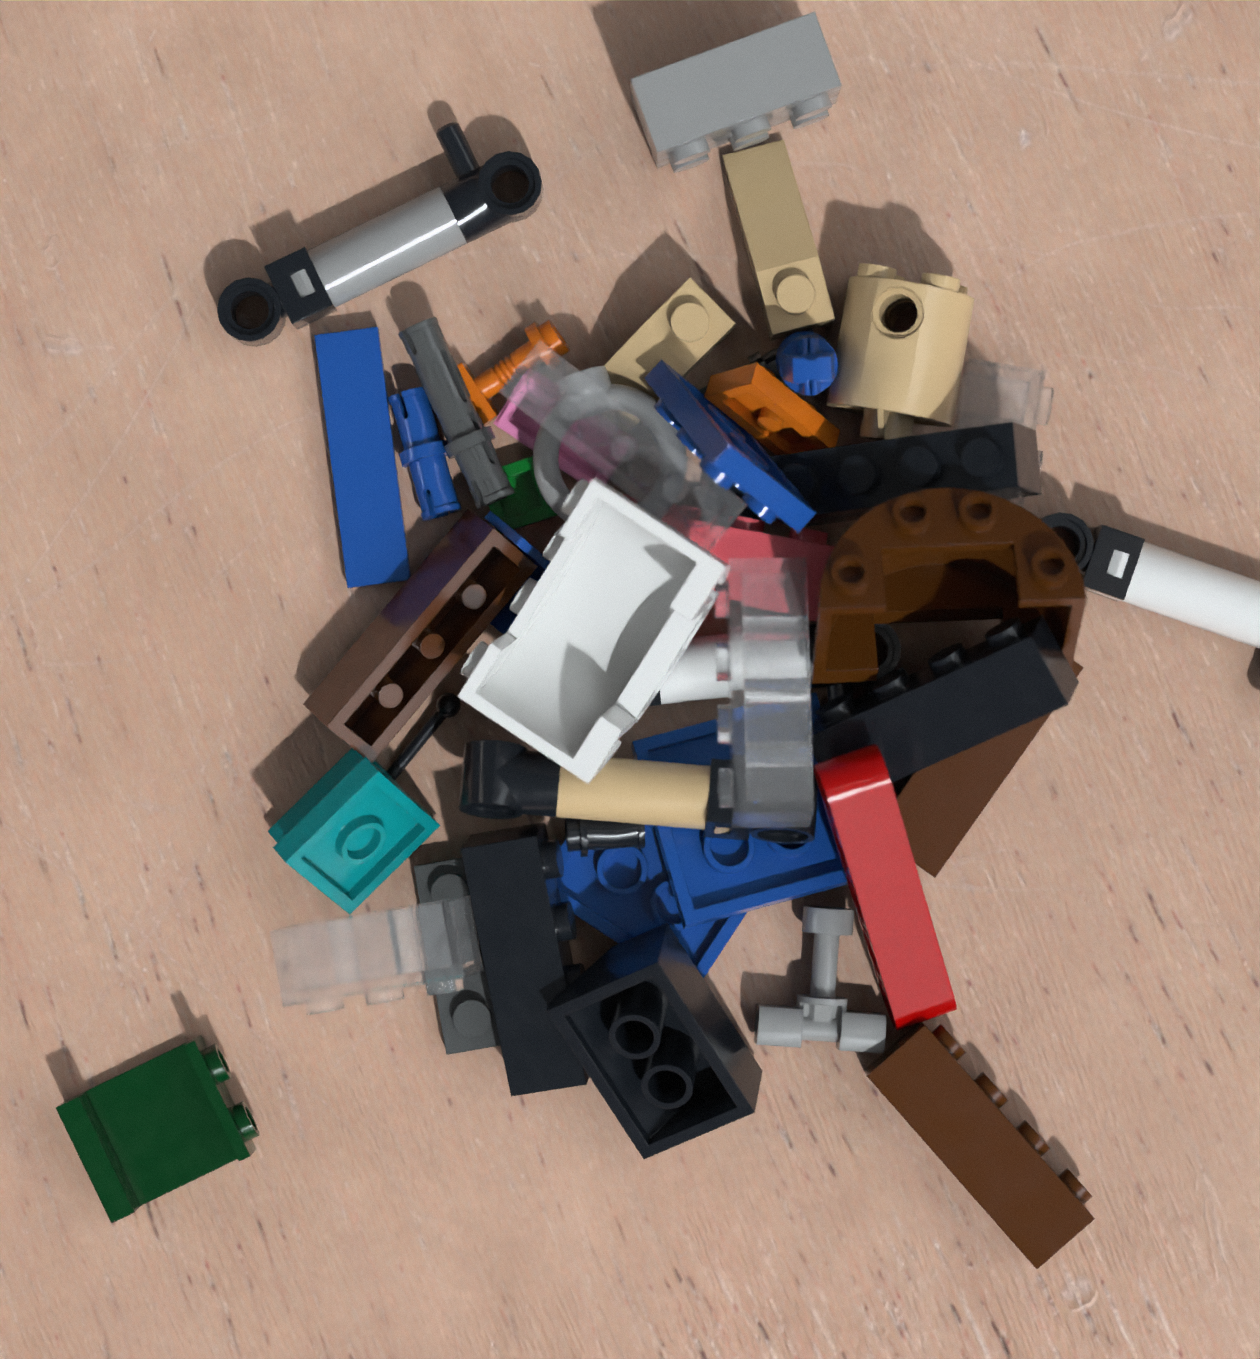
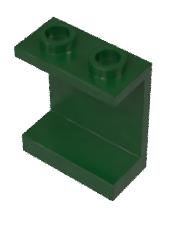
M202 1035L86 1090L56 1107L111 1223L136 1212L140 1206L238 1159L240 1162L250 1157L256 1150L252 1139L260 1134L253 1115L244 1101L236 1105L234 1104L224 1083L232 1078L229 1066L217 1044L207 1047Z

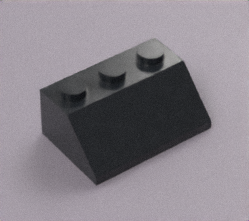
M668 923L611 947L548 1004L546 1012L643 1159L755 1113L762 1069Z

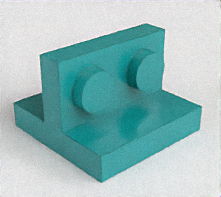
M351 748L267 832L277 842L273 848L290 867L348 914H351L440 824L423 806L400 787L376 759L372 763L366 756H361Z

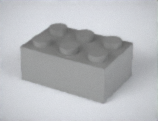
M815 12L630 79L631 99L655 165L658 169L671 164L674 173L707 162L709 160L707 153L710 152V149L731 142L733 151H737L763 142L769 138L768 131L771 130V127L791 120L793 129H798L827 118L829 116L828 109L836 103L842 86Z

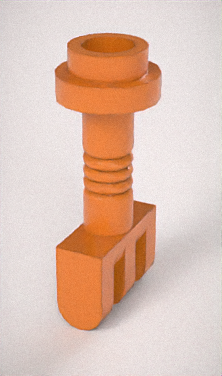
M549 319L540 326L534 321L525 327L524 331L529 341L510 353L509 357L506 356L504 360H500L499 364H494L493 367L488 368L477 377H474L466 363L461 362L457 365L484 426L498 417L499 412L490 398L503 390L505 385H510V382L520 378L529 368L533 369L542 362H545L552 371L563 364L561 357L567 354L570 348Z

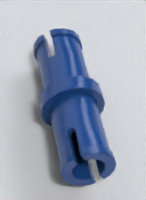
M423 387L402 391V396L399 394L391 395L388 397V402L392 406L404 451L399 453L402 467H409L422 512V521L448 516L449 511L450 513L461 511V503L458 502L446 460L448 455L444 446L448 442L447 440L440 439L431 404Z

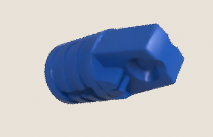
M798 331L790 334L781 342L776 353L777 370L786 385L795 392L807 396L817 395L828 388L836 377L838 370L836 353L830 344L815 332Z

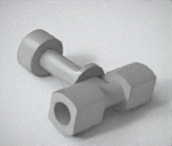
M817 905L803 906L802 932L814 933L810 994H797L796 1006L757 1004L754 1026V1042L756 1045L801 1048L802 1040L836 1042V1048L841 1051L884 1054L886 1014L883 1012L847 1010L848 998L835 996L840 935H853L854 909Z

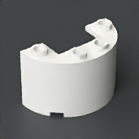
M582 478L567 497L561 512L569 516V518L554 534L542 555L550 561L548 567L538 582L530 577L517 593L509 608L517 616L508 631L491 642L490 645L481 641L472 651L460 672L468 680L457 696L587 784L597 776L622 743L619 738L635 722L639 721L686 651L719 594L713 590L717 582L722 585L730 571L729 564L599 478H593L591 482Z

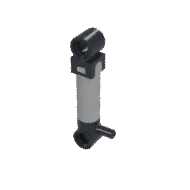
M451 122L437 130L436 136L457 178L309 250L303 247L264 266L271 280L268 284L260 279L248 277L235 280L224 289L219 298L217 313L220 324L235 340L244 345L255 347L269 344L276 339L285 327L286 317H289L292 325L297 330L337 311V306L511 222L527 219L536 212L542 202L543 184L539 169L527 156L511 151L495 154L484 165L479 166L459 123ZM509 171L519 172L529 181V188L525 197L514 203L502 202L493 194V185L497 177ZM250 296L264 298L269 307L266 321L254 329L240 327L236 319V309L239 303Z

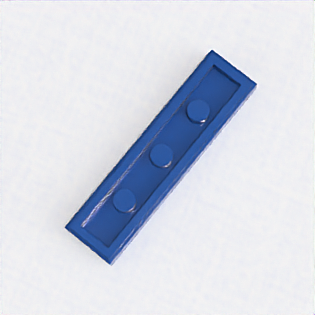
M371 327L314 335L347 588L407 581L411 577L379 328Z

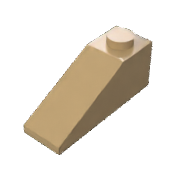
M784 139L722 155L770 341L787 337L794 332L806 331L810 328L814 330L832 325L835 317Z
M689 278L604 365L611 384L626 385L639 389L658 401L660 398L644 378L662 359L686 378L734 330L736 323ZM609 409L600 414L626 434H630L642 422L638 417L622 410Z

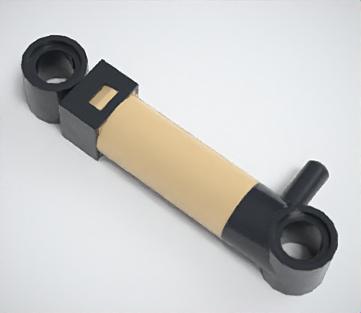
M474 740L464 745L459 810L471 816L488 819H514L522 815H536L703 830V837L748 841L751 834L752 837L766 842L799 844L811 842L815 839L818 784L814 770L793 765H766L757 768V762L712 758L710 766L613 757H611L597 776L587 784L539 751H531L520 744L508 741Z

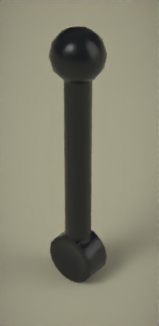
M444 693L438 697L436 701L437 710L387 770L394 780L398 778L446 718L454 717L459 713L461 702L455 694Z

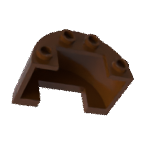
M962 488L925 489L892 498L865 513L853 523L841 536L827 560L819 592L812 661V684L877 681L878 662L874 624L991 619H1000V623L1008 619L1019 617L1023 624L1043 615L1072 668L1087 600L1080 570L1064 542L1047 524L1025 508L1004 498L977 490Z

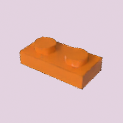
M758 362L710 376L704 397L775 455L836 447L840 430L818 413L812 404L801 399L779 381L771 370L761 366Z

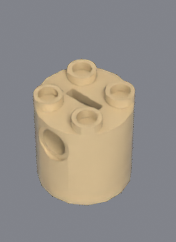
M859 263L857 276L849 277L836 348L838 370L834 381L829 387L826 405L835 409L863 415L859 437L874 441L912 436L913 424L935 427L952 426L975 299L967 295L968 288L960 285V279L934 273H922L920 283L905 281L904 277L896 275L897 270L894 268L868 263ZM917 308L915 324L907 331L895 333L897 317L907 309Z

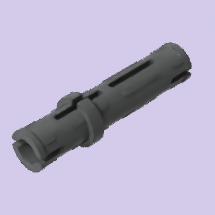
M437 318L426 319L401 331L398 334L400 340H402L413 362L418 378L448 442L444 449L449 459H456L460 471H462L469 486V491L474 499L476 508L481 509L514 494L513 486H511L491 442L496 438L491 426H484L480 415L477 413L462 375L444 340Z

